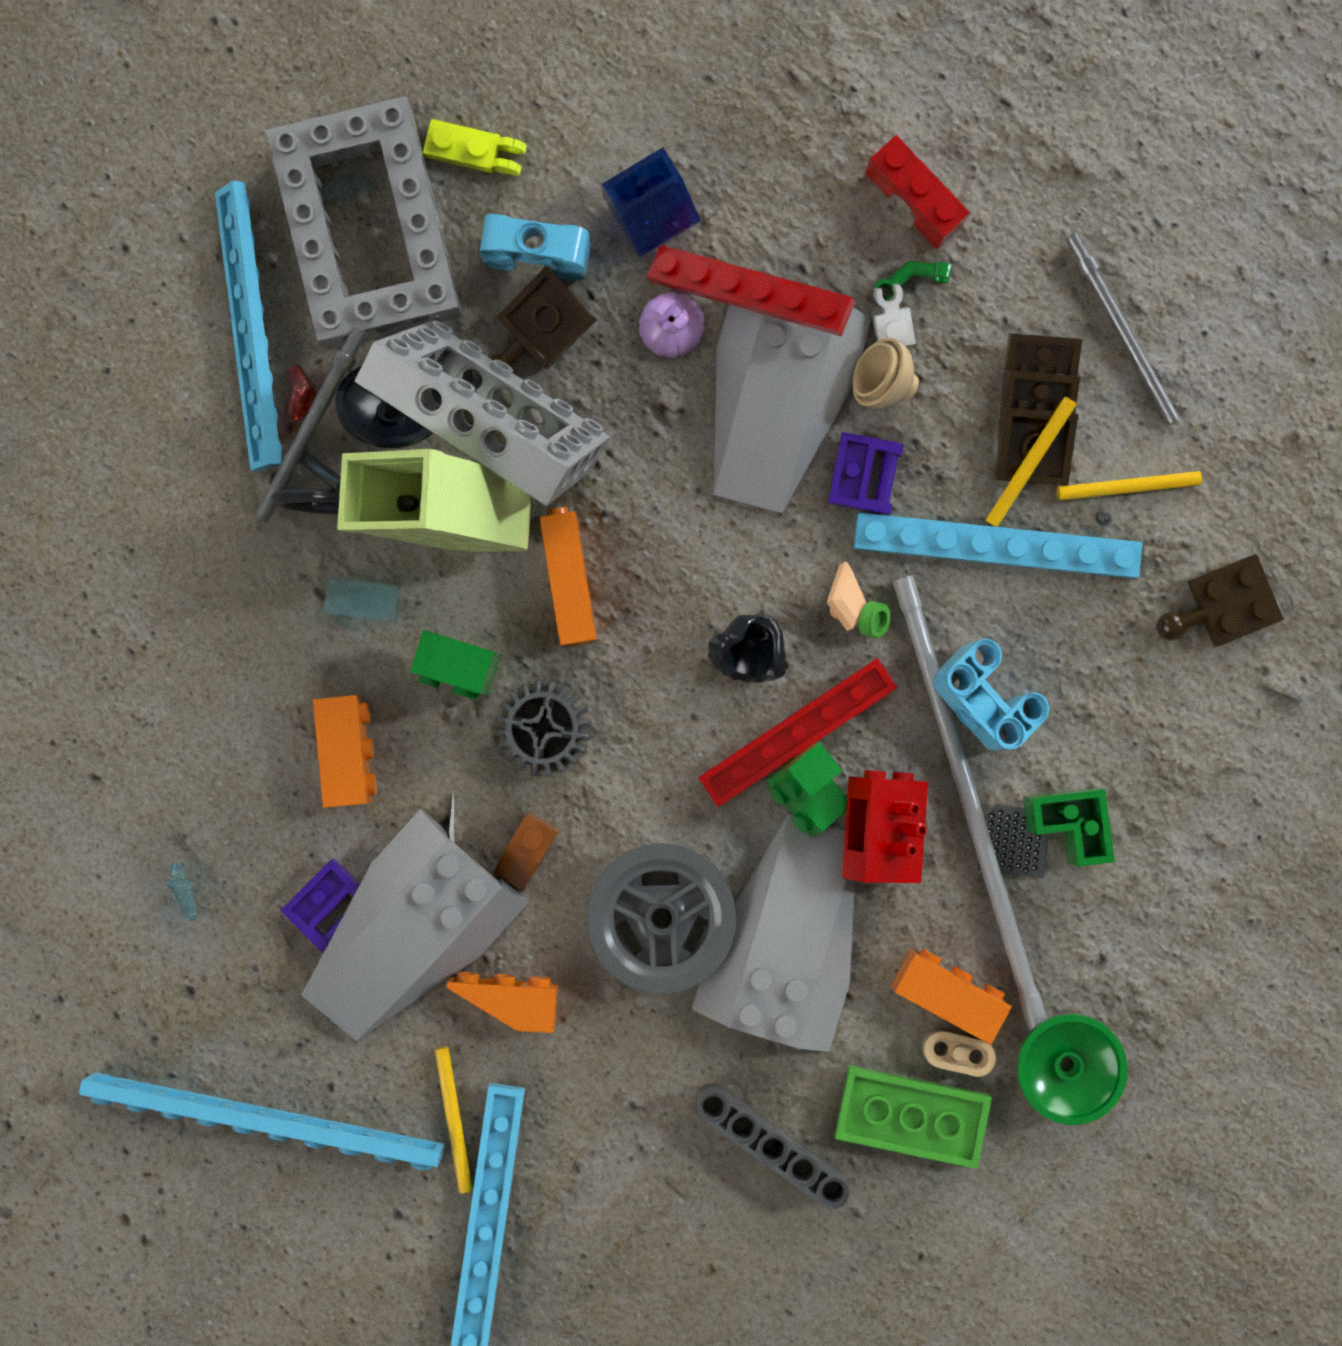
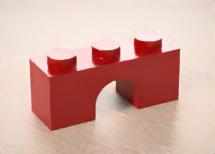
M897 134L870 158L865 174L888 198L895 194L909 206L915 217L913 225L936 249L942 246L964 225L970 214L969 210Z

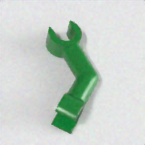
M907 261L889 279L879 280L875 284L874 289L888 288L891 291V295L885 299L887 301L894 294L892 285L899 284L902 286L912 276L930 278V280L938 283H948L952 264L946 262H934L931 264Z

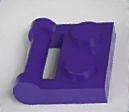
M842 432L827 504L891 516L892 504L889 502L898 457H902L904 445ZM878 452L884 454L876 499L873 500L866 498L874 453Z
M333 858L280 911L324 953L344 914L326 933L321 932L317 926L349 893L354 896L360 883Z

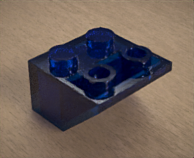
M664 147L601 184L603 199L640 258L700 222V217L684 180Z

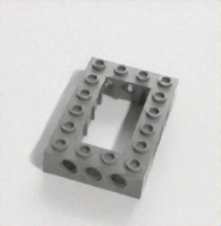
M406 96L265 130L317 341L326 350L343 346L353 325L367 332L363 339L365 341L405 331L429 321L442 322L463 317L413 110ZM383 151L414 280L349 296L348 288L341 279L337 260H340L339 252L333 246L329 226L332 225L331 219L324 210L320 194L323 191L322 183L313 168L331 164L332 167L338 166L339 161L364 155L367 159L373 157L372 153Z
M429 321L373 342L355 379L356 383L546 506L591 472L610 438L609 435L603 432V427L599 423L588 418L583 419L572 412L573 408L568 403L560 399L553 400L542 393L543 389L540 385L528 379L522 380L512 373L513 369L500 360H491L482 354L483 350L477 344L467 340H460L452 334V329L442 322ZM473 369L480 373L482 377L481 385L473 380ZM433 389L440 393L442 397L441 405L434 401L432 397ZM502 389L507 390L511 394V405L504 401ZM532 408L541 413L542 424L537 423L533 419ZM464 409L473 415L474 425H470L465 420ZM496 430L504 434L506 446L501 445L497 441L495 436Z

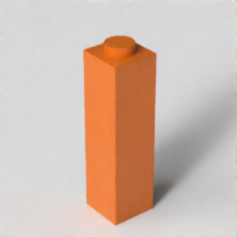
M568 507L547 510V516L539 518L560 645L566 647L597 642L576 512H568Z

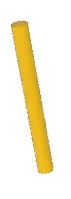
M1066 396L1063 398L986 518L987 522L995 527L999 526L1077 405L1076 402Z
M1200 471L1058 486L1057 498L1060 501L1198 486L1202 484V475Z
M444 1046L434 1049L458 1191L460 1194L471 1192L473 1186L449 1047Z

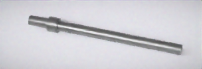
M1078 232L1070 235L1065 241L1078 263L1075 267L1081 278H1086L1166 424L1169 425L1177 421L1180 417L1099 271L1101 265L1096 256L1090 255Z
M353 325L341 350H336L330 361L333 366L254 515L257 519L268 523L276 507L271 501V496L276 491L285 490L346 371L351 372L356 362L354 356L367 333L363 329Z

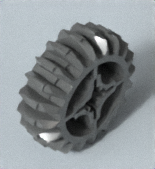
M538 679L534 683L535 691L531 692L528 684L523 683L521 684V690L524 696L520 697L515 691H511L509 696L515 702L514 705L511 706L505 702L500 704V707L509 713L507 717L496 716L495 721L498 723H506L505 730H495V736L501 737L506 735L507 741L499 744L498 748L499 750H505L511 747L513 752L506 757V760L512 762L517 757H520L521 761L517 766L519 771H523L527 764L531 763L530 771L532 776L538 774L540 765L544 766L545 776H551L553 772L552 764L556 763L559 772L563 773L566 771V766L562 760L567 758L572 765L578 763V760L572 754L574 749L582 754L587 751L578 742L579 739L591 740V734L581 733V726H591L592 720H580L579 715L586 713L589 709L586 705L578 709L575 708L574 704L580 700L581 696L576 693L568 700L565 696L569 692L570 687L567 685H563L560 692L556 693V681L550 680L547 690H543V683ZM538 698H544L539 714L535 718L524 719L517 717L520 710L527 703ZM555 700L568 710L573 728L561 726L555 721L553 717ZM546 716L550 720L548 724H552L554 729H559L562 732L545 733L544 738L541 740V737L537 735L540 731L535 732L534 727L526 726V723H542L543 717ZM515 728L526 730L532 735V748H534L532 755L527 753L518 743ZM564 737L571 739L561 753L551 758H543L544 751L551 738Z

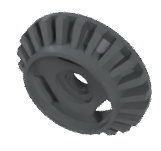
M670 843L647 844L622 854L599 877L589 899L587 910L588 934L599 961L610 974L623 984L652 994L677 993L695 987L705 981L725 960L735 936L736 907L732 892L724 876L706 857L684 846ZM671 871L678 873V884L642 885V874ZM666 908L671 912L673 919L669 926L658 928L652 923L651 915L655 909ZM700 916L709 922L695 949L690 952L682 946L697 917ZM624 919H626L644 947V950L638 954L632 952L616 927Z

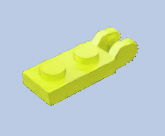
M431 119L423 155L428 159L492 174L495 171L518 176L522 166L512 160L497 158L498 151L523 155L527 145L520 140L510 137H500L498 134Z

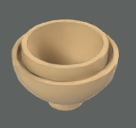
M893 338L881 339L867 348L859 358L854 369L852 379L853 394L860 405L871 409L887 408L895 405L900 400L907 401L912 398L917 391L919 380L914 374V362L909 350L901 342Z

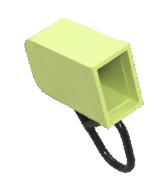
M434 449L342 453L340 494L333 489H301L276 491L271 496L272 503L281 508L309 513L338 515L337 530L357 532L456 551L503 552L528 550L531 496L483 464L443 454V452Z

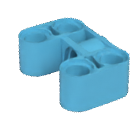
M500 214L485 215L479 253L483 263L494 269L515 270L517 261L552 266L553 271L558 277L582 281L586 278L591 241L588 230L579 226L556 225L515 219ZM534 236L544 240L543 244L536 249H530L525 246L526 241Z
M981 639L962 646L936 672L933 679L934 689L952 708L959 720L977 736L987 749L991 751L1016 749L1046 720L1050 710L1049 703L1043 695L1036 692L1013 696L1005 702L985 680L1000 664L1002 659L1001 649L995 641ZM977 649L983 655L982 665L977 662L975 657ZM953 673L959 678L960 684L958 689L951 683ZM1024 703H1027L1030 708L1029 717H1026L1023 712ZM1001 726L1006 731L1007 737L1005 742L999 736Z

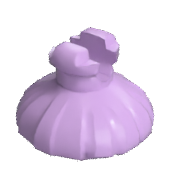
M668 291L665 294L661 293L649 300L644 306L638 322L640 324L639 333L643 339V344L652 353L666 358L683 357L694 350L700 343L705 329L704 315L698 303L692 300L690 296L684 293H677L676 291Z

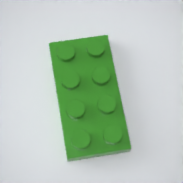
M848 1064L834 1137L837 1140L978 1169L992 1097L986 1093Z

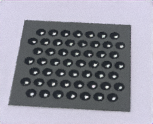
M995 804L984 818L1001 873L1044 879L1049 833L1036 835L1027 832L1024 808ZM977 859V867H976V870H980V871H981V867H980L979 861H978V859Z

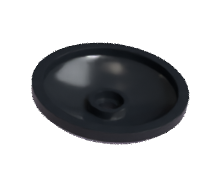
M362 366L350 372L340 383L335 397L337 417L344 429L359 441L381 448H402L417 444L433 434L429 429L356 383L355 379ZM433 389L432 397L436 403L441 405L442 397L437 390Z

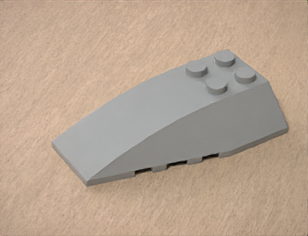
M732 305L728 306L716 350L713 496L779 514L783 513L853 388L854 369L863 353L872 318L853 307L842 336H837Z
M420 808L371 862L301 996L354 1040L358 1041L479 958L528 904V901L502 878L498 881L451 841L447 837V831Z
M788 813L758 866L747 881L739 898L735 901L736 930L732 946L720 967L699 984L692 1010L726 1027L797 1049L829 1052L850 984L855 881L842 878L845 831L829 826L822 833L810 837L808 834L802 833L792 821L793 815Z

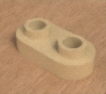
M934 1030L926 1035L922 1043L923 1056L931 1065L937 1068L980 1077L988 1074L995 1065L996 1056L990 1044L979 1038L945 1030ZM938 1042H944L946 1046L945 1051L941 1054L934 1052V1046ZM973 1050L980 1051V1059L977 1062H970L969 1054Z

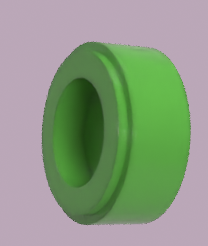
M870 601L864 605L858 619V627L862 635L878 639L886 633L891 620L888 606L875 601Z

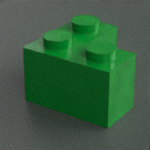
M423 630L410 672L419 675L417 681L419 683L439 688L440 682L454 686L452 693L478 700L480 694L489 696L502 655Z
M820 742L793 757L765 781L770 787L769 792L778 804L785 805L793 815L792 821L802 833L808 834L810 837L822 833L846 812L847 797L832 780L843 770Z
M1086 788L1023 796L1027 832L1036 835L1064 832L1067 862L1069 864L1081 867L1115 862L1105 789Z

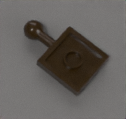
M545 266L496 316L515 336L516 340L502 354H493L488 358L493 361L500 360L512 368L511 364L527 350L544 369L548 370L598 319L550 267Z
M1254 554L1187 581L1198 608L1182 615L1174 612L1163 614L1157 621L1156 630L1161 638L1174 641L1183 636L1186 628L1204 621L1213 646L1218 647L1284 620L1258 555Z

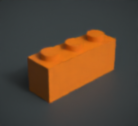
M361 695L313 699L323 808L373 802V795H377V779L375 773L370 774L369 759L374 758V745L372 738H367L366 724L371 721L369 703L364 702Z
M922 948L920 954L910 949L890 985L891 989L900 996L992 1045L1012 1008L1011 1005L1003 1000L1005 993L988 983L983 988L971 982L974 976L957 966H954L952 971L939 965L942 959Z

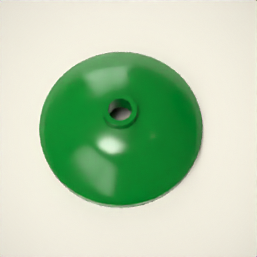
M1059 1014L1040 1022L1024 1039L1017 1058V1078L1024 1097L1042 1116L1060 1124L1082 1125L1103 1117L1117 1104L1127 1082V1059L1120 1041L1103 1023L1082 1014ZM1065 1058H1070V1067L1068 1069H1061V1061Z

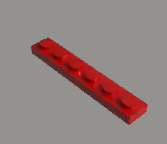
M659 245L647 275L650 282L837 336H842L855 304L853 298L847 295Z
M876 658L698 778L716 806L720 807L897 689V686L879 659Z

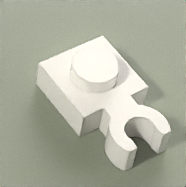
M899 284L892 285L894 294L887 301L883 299L882 290L875 288L873 292L874 300L882 308V313L872 315L877 341L884 338H893L904 346L916 344L910 308L899 309V304L903 298L901 286Z

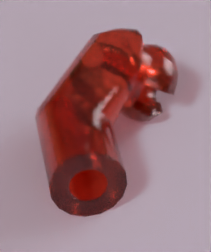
M295 365L285 372L286 377L294 388L289 402L285 405V413L289 418L298 420L308 414L316 397V392L302 367Z

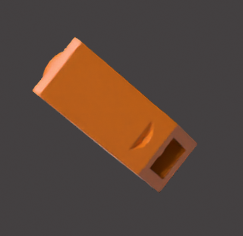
M457 972V977H451L447 982L449 990L516 1031L554 1033L559 984L551 983V978L532 976L529 977V982L515 981V976L510 974H494L493 979H480L479 973Z

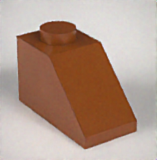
M528 812L507 845L493 874L524 892L561 829L533 812Z

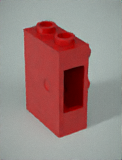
M864 770L863 777L849 776L842 864L843 879L865 883H921L924 836L927 833L925 822L928 782L913 780L914 773L892 772V779L886 778V771Z

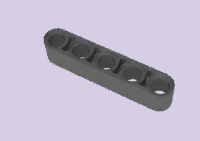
M709 1083L698 1091L696 1099L697 1112L705 1123L828 1209H839L847 1203L850 1190L844 1174L838 1168L724 1087L716 1083ZM716 1096L723 1103L718 1110L709 1111L703 1106L704 1100L707 1097ZM740 1117H746L752 1121V1125L747 1131L739 1132L732 1126L734 1121ZM771 1138L778 1139L782 1143L780 1149L773 1153L767 1152L762 1148L763 1144ZM799 1160H807L811 1163L810 1169L805 1173L794 1172L792 1170L793 1165ZM827 1182H839L841 1184L840 1189L834 1194L824 1193L822 1189Z

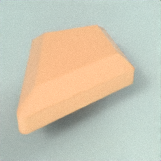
M848 562L839 565L827 600L831 616L839 619L846 631L853 629L858 623L860 612L866 604Z

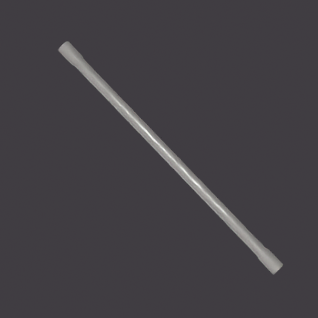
M913 575L892 581L901 612L906 619L1019 993L1018 999L1027 1029L1032 1030L1040 1022L1046 1020L1047 1016L1040 993L1037 991L952 709L934 689L933 679L939 670V666L921 610L922 604Z

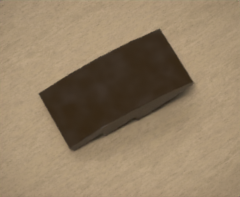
M1008 333L999 420L997 480L1011 481L1065 396L1077 403L1080 384L1078 368L1083 339ZM1076 406L1027 483L1068 486L1078 414L1075 413Z

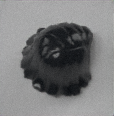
M768 614L739 615L731 621L723 633H719L708 643L709 652L707 656L724 676H728L733 680H741L746 683L772 681L783 677L786 672L785 670L789 666V663L785 661L783 632L778 621Z

